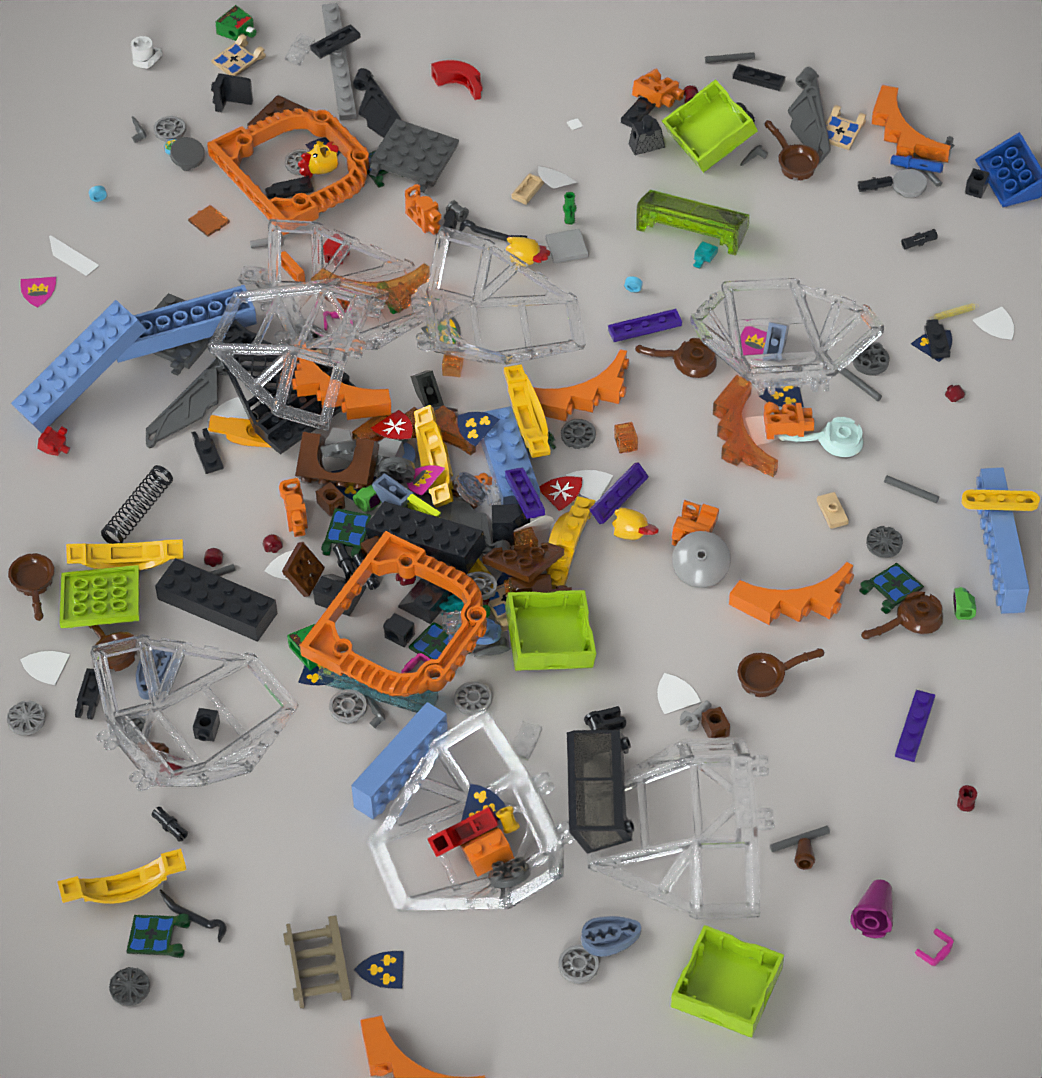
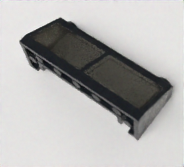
M573 730L567 732L569 832L587 854L633 841L632 832L634 831V824L631 819L626 817L624 754H628L631 744L629 738L625 737L620 730Z

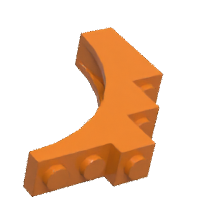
M882 85L873 109L872 124L885 127L884 141L898 143L896 151L898 156L907 157L909 155L914 157L915 153L921 158L948 163L951 145L936 142L914 130L905 121L898 108V88Z
M304 341L297 342V350H294L295 361H299V364H296L297 371H295V378L292 379V388L297 391V397L317 395V401H321L322 408L341 406L342 413H346L347 420L391 415V399L388 389L358 388L333 379L313 362L307 352Z
M620 349L615 360L607 369L586 382L564 388L543 389L533 387L544 416L567 421L568 416L572 415L573 409L593 413L595 406L599 405L600 400L619 404L621 397H625L627 387L624 386V369L627 370L629 366L627 351Z
M846 562L835 574L826 580L799 589H767L739 580L730 592L729 605L770 625L773 619L776 620L780 613L798 622L804 616L807 617L811 610L830 619L834 613L837 614L842 605L840 598L844 588L854 578L852 573L853 565Z
M382 1016L360 1020L371 1076H384L392 1072L393 1078H485V1075L474 1077L448 1076L428 1070L405 1056L394 1044L386 1030Z

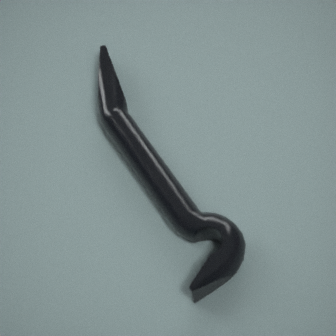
M470 220L462 221L459 228V233L465 227H469L475 233L508 242V237L528 238L526 235H507L476 226Z
M159 890L171 911L179 915L187 914L189 920L208 929L220 927L218 931V942L220 943L227 928L224 921L220 919L210 921L176 904L164 891Z

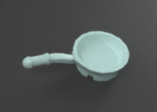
M847 417L833 418L821 432L804 434V437H798V435L789 436L787 434L778 435L781 441H795L796 443L798 441L806 442L818 439L826 451L839 457H851L858 454L862 450L864 443L861 426L859 424L857 426L854 424V420Z

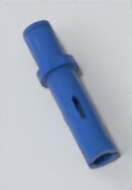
M892 155L891 165L905 167V169L913 168L942 173L943 163L916 159L909 155L907 157Z

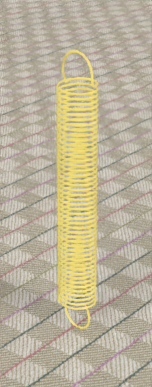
M971 303L963 306L964 308H954L950 312L943 311L937 313V317H932L938 320L945 319L943 316L947 318L948 316H955L957 314L956 311L962 314V312L970 311V307L975 309V306Z

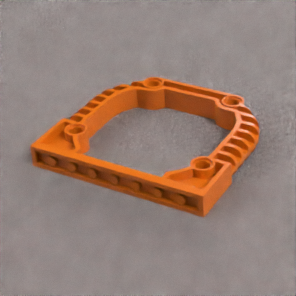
M295 108L294 111L286 109L282 113L276 112L274 116L266 117L264 121H258L256 125H249L247 129L241 126L207 143L209 156L283 235L318 219V213L325 212L328 208H333L336 204H341L345 199H351L353 195L358 194L365 185L367 171L369 170V153L367 148L362 146L355 136L353 137L348 129L343 127L339 120L327 110L314 111L308 109V112H305L300 108ZM294 129H308L315 136L326 137L330 142L333 141V145L339 147V151L347 159L349 173L342 179L310 195L298 193L293 198L274 197L270 200L261 192L260 187L252 182L250 176L246 175L239 168L243 157H250L254 153V147Z
M385 531L300 644L301 656L340 676L344 673L348 677L354 678L358 682L389 696L409 697L412 694H422L428 690L438 692L445 687L448 681L451 682L453 680L455 671L458 667L463 666L467 654L474 650L477 640L486 633L487 617L486 611L483 608L482 594L475 581L463 571H459L442 561L436 560L432 556L426 555L424 549ZM372 573L378 576L398 573L404 579L418 576L452 592L464 603L461 611V627L438 659L424 662L417 672L398 673L388 670L354 653L351 641L339 638L337 634L336 621L345 610L349 609L353 598L360 594L362 586Z

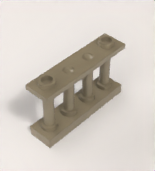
M337 915L328 916L329 925H325V928L293 934L290 923L286 924L287 932L283 933L285 946H290L297 987L292 989L294 1001H299L300 1009L304 1008L303 997L336 991L342 994L343 1001L351 1000ZM324 936L332 938V943H329V946L295 952L293 942ZM329 954L330 956H335V962H332L331 965L298 970L296 960ZM329 973L338 974L339 980H336L335 983L301 989L300 979Z

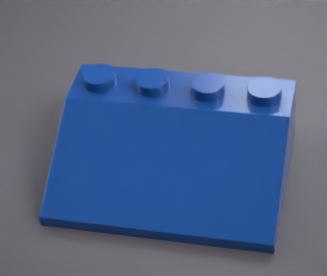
M1020 132L975 159L982 171L990 173L988 183L1002 207L1042 197V168Z

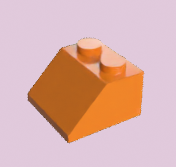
M498 827L460 845L477 877L492 870L491 865L497 861L505 863L514 859L510 845Z

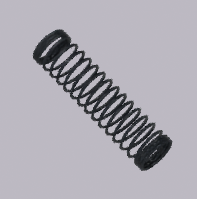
M155 465L139 486L136 487L132 495L129 496V499L122 504V507L115 513V516H112L108 524L101 530V536L107 543H123L124 539L127 538L126 535H130V531L134 529L133 527L137 526V523L141 521L140 519L144 517V514H147V510H150L154 502L158 500L157 498L164 493V489H167L168 485L173 482L172 474L165 467ZM155 471L165 475L169 482L158 476ZM147 479H150L153 484L148 483ZM144 483L148 484L151 489L145 487ZM140 487L144 488L147 493L141 491ZM137 492H141V494H142L145 498H143L142 496H139V495L137 494ZM134 496H137L139 500L144 504L148 505L149 508L147 509L141 502L135 500ZM130 500H134V502H135L139 507H137V506L134 505V504H131V501H130ZM127 504H130L134 510L128 508ZM123 508H126L133 516L139 518V521H136L134 517L124 512ZM135 511L142 514V517H139ZM120 513H124L128 519L122 517ZM117 517H120L123 520V522L131 526L132 529L129 530V528L124 523L117 520ZM113 521H116L123 529L129 531V533L126 534L124 530H122L117 525H114ZM107 531L113 533L119 539L120 542H117L114 539H112L107 533Z

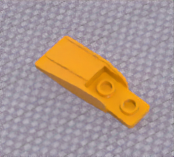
M210 416L209 431L226 434V438L229 441L243 446L272 448L255 433L249 419Z

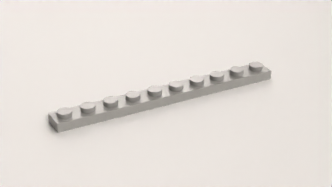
M338 3L323 4L322 12L327 37L342 29ZM344 46L329 54L339 119L349 120L356 119V110Z

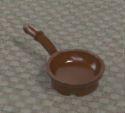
M767 120L764 124L765 127L771 131L783 148L779 154V164L782 173L789 179L794 177L798 178L797 180H805L813 176L814 170L819 164L818 153L813 148L803 144L788 145L779 129L771 121Z
M690 338L689 341H684L676 350H656L655 348L652 349L642 345L635 347V351L639 354L642 353L651 357H673L677 369L684 375L693 378L706 377L713 373L717 366L714 347L712 349L711 344L701 338Z
M33 553L20 556L12 562L8 571V577L17 591L24 592V595L32 596L34 618L37 621H41L43 613L39 595L47 591L49 584L51 586L54 576V565L45 555Z
M922 591L913 592L907 595L905 600L899 605L897 618L880 627L877 626L870 630H864L861 637L869 639L877 635L880 636L899 624L914 633H933L943 624L942 605L932 594L928 596Z
M99 625L89 626L100 639L92 648L91 656L103 670H106V672H110L109 669H114L115 672L121 671L135 661L134 656L138 652L136 650L137 641L133 634L129 632H116L105 635Z
M818 648L811 652H804L785 663L771 654L762 652L752 653L744 657L739 663L737 670L738 678L747 693L750 694L751 692L756 697H768L777 691V688L784 680L786 670L802 662H808V660L818 657L821 658L825 652L823 649Z

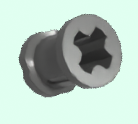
M452 200L446 207V212L449 210L455 212L458 222L464 221L469 214V210L458 205V202Z

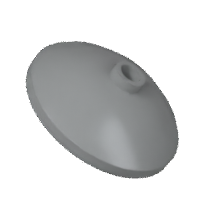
M706 531L692 532L684 536L675 546L672 556L673 568L677 576L684 583L698 588L710 587L720 582L727 574L730 567V552L726 543L719 536ZM703 553L705 557L699 558L698 554Z

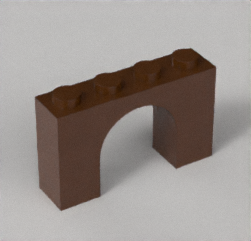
M303 432L295 476L301 480L300 482L311 484L312 481H315L323 486L331 482L340 488L354 486V489L357 490L367 488L373 484L379 444L375 440L356 438V447L351 464L341 472L331 473L325 470L322 462L323 453H321L320 447L325 445L326 438L321 434Z

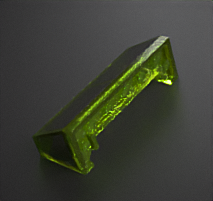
M649 190L637 204L636 230L645 232L647 226L650 225L653 228L656 222L719 238L720 245L723 246L725 244L728 247V254L736 255L749 228L750 215Z

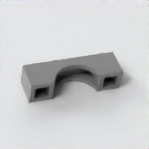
M333 427L325 445L353 440L350 430ZM384 438L378 442L379 450L376 466L384 459L403 457L405 452L402 441ZM340 451V454L331 457L352 461L354 451L347 454H341Z

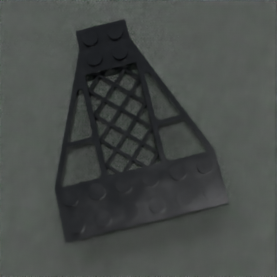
M237 320L208 338V343L221 354L224 367L255 433L280 455L302 439L303 432H313L342 411L341 406L322 408L321 401H317V395L297 397V391L291 388L292 379L295 378L297 367H294L284 358L295 361L294 352L263 340L258 334L248 331ZM260 351L263 352L265 356H259L254 354ZM313 360L323 372L333 379L355 386L349 381L350 376L338 366L333 368ZM244 361H252L251 365H240ZM254 361L265 362L264 366H255ZM267 362H274L277 367L267 366ZM253 372H264V376H253ZM266 372L277 373V377L266 376ZM279 373H287L290 378L279 377ZM236 377L257 395L247 401ZM265 383H276V387H265ZM279 383L290 384L289 388L278 387ZM278 393L289 394V398H278ZM263 400L274 411L256 422L250 407Z

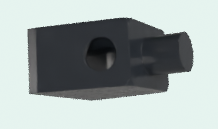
M650 115L643 116L642 121L634 123L632 126L629 146L634 155L665 148L662 129L658 121Z

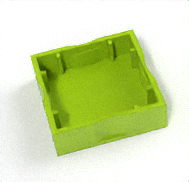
M716 79L699 91L689 102L680 106L662 120L667 132L703 173L758 131L753 120L731 99L729 93Z
M585 590L556 591L551 593L508 592L505 610L515 671L593 668L596 649L593 632L588 620L589 610Z
M704 925L693 947L690 961L683 969L672 992L671 1007L752 1038L783 968L784 954L757 944L741 941L733 935Z

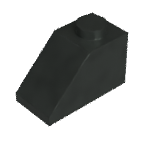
M426 370L410 376L415 392L424 407L428 405L432 407L444 406L433 370Z

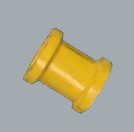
M512 806L504 807L496 812V817L500 818L503 833H511L520 827L519 822H516L514 817V808Z

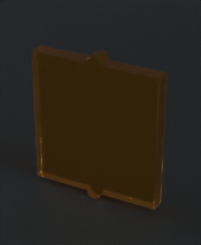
M211 205L198 211L188 219L192 225L207 237L216 231H220L222 227L230 223L229 219Z

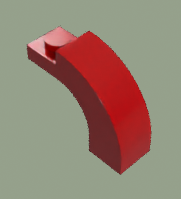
M444 60L431 64L432 78L437 86L459 83L468 88L474 100L481 99V91H483L481 74L474 66L457 60Z
M490 806L427 838L435 856L438 857L500 824Z

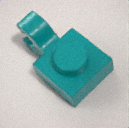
M702 241L694 252V260L696 262L693 266L700 269L705 261L710 263L718 253V247Z
M454 594L449 596L448 602H443L439 605L443 611L446 610L441 615L445 619L450 618L455 610L462 611L464 603Z

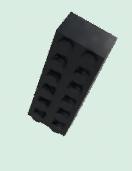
M386 501L383 502L365 526L368 539L375 536L381 538L384 532L387 531L424 549L426 555L432 556L436 560L466 573L470 571L487 547L482 530Z
M177 558L174 559L155 585L158 600L257 642L278 614L275 599Z

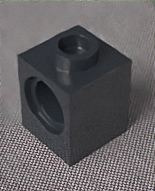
M973 168L966 182L965 194L982 198L988 186L990 173Z
M396 613L390 619L388 618L383 625L385 638L404 648L415 635L414 622Z
M198 709L193 724L195 739L214 742L220 725L218 710Z

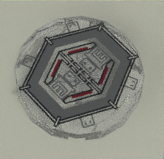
M462 472L455 477L454 484L458 486L456 488L457 492L468 503H477V506H480L487 500V491L476 477L467 472Z

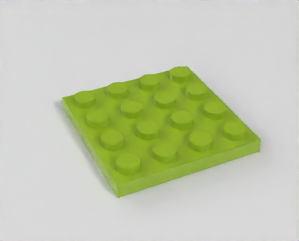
M139 565L61 573L60 628L139 621Z

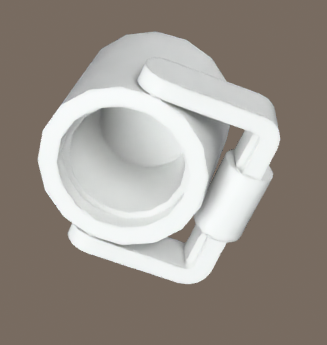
M139 36L131 42L133 64L137 67L150 68L163 55L160 48L153 47L152 40L149 37Z

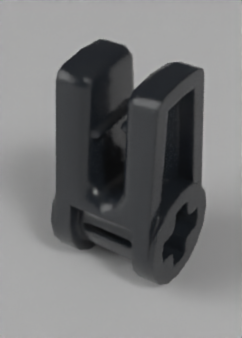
M619 706L592 711L584 717L585 724L589 725L591 730H620L626 726L625 717H620L621 709ZM590 733V734H591V736H592L593 738H599V737H601V736H603V735H605V734H608V733Z

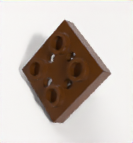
M298 542L282 572L303 597H308L312 593L325 567L304 542Z

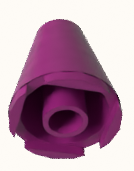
M880 879L873 881L853 909L850 922L855 930L858 928L862 931V935L870 938H882L892 930V886L887 881Z

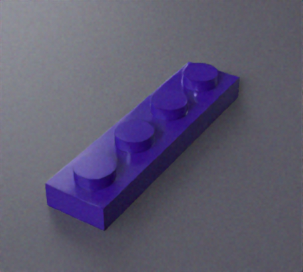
M672 309L608 325V331L613 342H618L682 326V320L677 309Z
M639 462L634 463L589 509L599 524H604L615 513V510L619 509L649 478Z
M524 468L505 470V478L526 519L544 516L545 508Z
M916 689L895 757L915 762L935 700V694Z

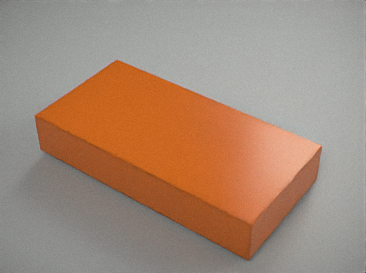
M286 251L281 252L280 263L283 269L298 285L305 284L304 270Z

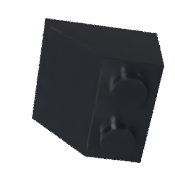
M519 504L492 505L493 543L506 540L513 546L528 533L514 531L530 523V518L526 519Z
M332 573L321 576L313 589L315 605L328 608L349 579ZM366 585L362 586L360 594L353 598L349 609L345 610L342 614L351 615L366 590Z
M420 579L400 602L398 608L431 624L442 611L439 605L443 602H448V597L452 595V592L425 579Z

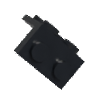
M218 73L215 82H212L211 92L214 95L212 103L215 104V112L222 113L227 101L252 105V84L249 78Z

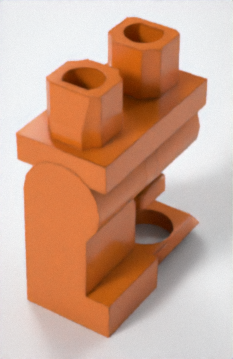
M653 69L634 81L632 95L637 98L643 96L649 102L656 103L655 106L658 108L663 105L670 108L673 106L675 99L678 101L683 99L684 90L679 88L678 81H673L669 77L661 79L658 69Z
M415 184L405 190V213L422 228L424 233L430 231L435 235L440 232L441 227L439 224L441 213L438 209V203L436 201L433 202L428 196L421 197L420 185ZM413 190H416V192L412 196H410L411 192Z
M767 402L764 405L763 417L767 439H774V435L782 434L804 437V431H814L812 408H802L801 403H795V405L784 404L781 410H779L778 405L772 402Z
M298 478L284 480L280 482L279 492L280 497L284 499L289 532L293 531L294 537L306 535L305 529L308 528L300 481ZM289 484H296L295 487H287Z
M684 500L682 517L678 516L673 526L672 545L676 546L684 536L692 532L706 531L712 533L718 520L719 508L703 504L700 510L701 505ZM687 505L694 506L696 510L688 508Z

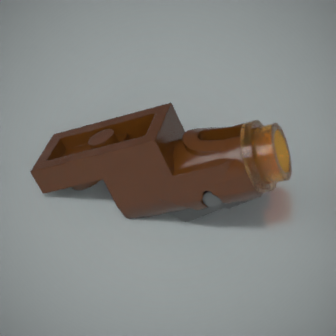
M540 574L529 583L516 577H508V580H504L505 595L508 592L551 593L572 590V587H567L566 585H560L556 589H552L551 575Z

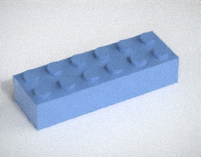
M512 407L485 411V413L500 419L480 442L501 505L519 504L505 478V470L524 468L540 498V488Z
M428 702L418 711L351 785L355 809L373 820L378 814L383 813L386 805L397 797L400 789L403 786H407L411 777L422 769L427 759H431L434 756L436 749L446 743L448 739V723L445 712Z

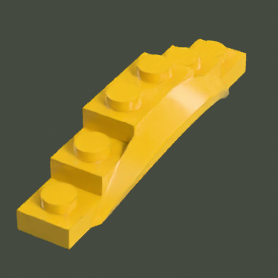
M522 364L504 367L503 372L508 384L512 410L526 448H529L532 458L550 455L547 422L538 397L528 376L524 373Z
M428 405L414 411L415 429L421 467L435 465L445 468L428 488L432 496L433 505L438 508L453 502L451 491L453 489L451 480L453 473L447 445L443 442L440 426L436 422L434 408Z
M577 496L574 506H571L569 512L562 514L553 526L549 543L563 548L564 556L546 569L547 574L551 575L552 589L565 585L567 582L578 540L587 520L591 518L592 513L589 509L595 504V500Z
M183 539L118 544H66L67 564H82L94 569L139 565V571L157 567L168 560H174L175 558L184 559Z
M177 849L162 853L161 857L153 862L122 874L91 879H79L76 876L57 882L63 903L84 898L85 902L93 901L114 904L139 898L156 888L162 881L167 880V875L187 869L182 850Z

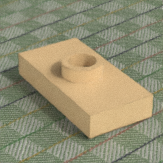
M529 173L511 194V198L527 205L543 186L544 181L540 177Z
M835 492L817 496V503L830 529L848 525L849 520Z

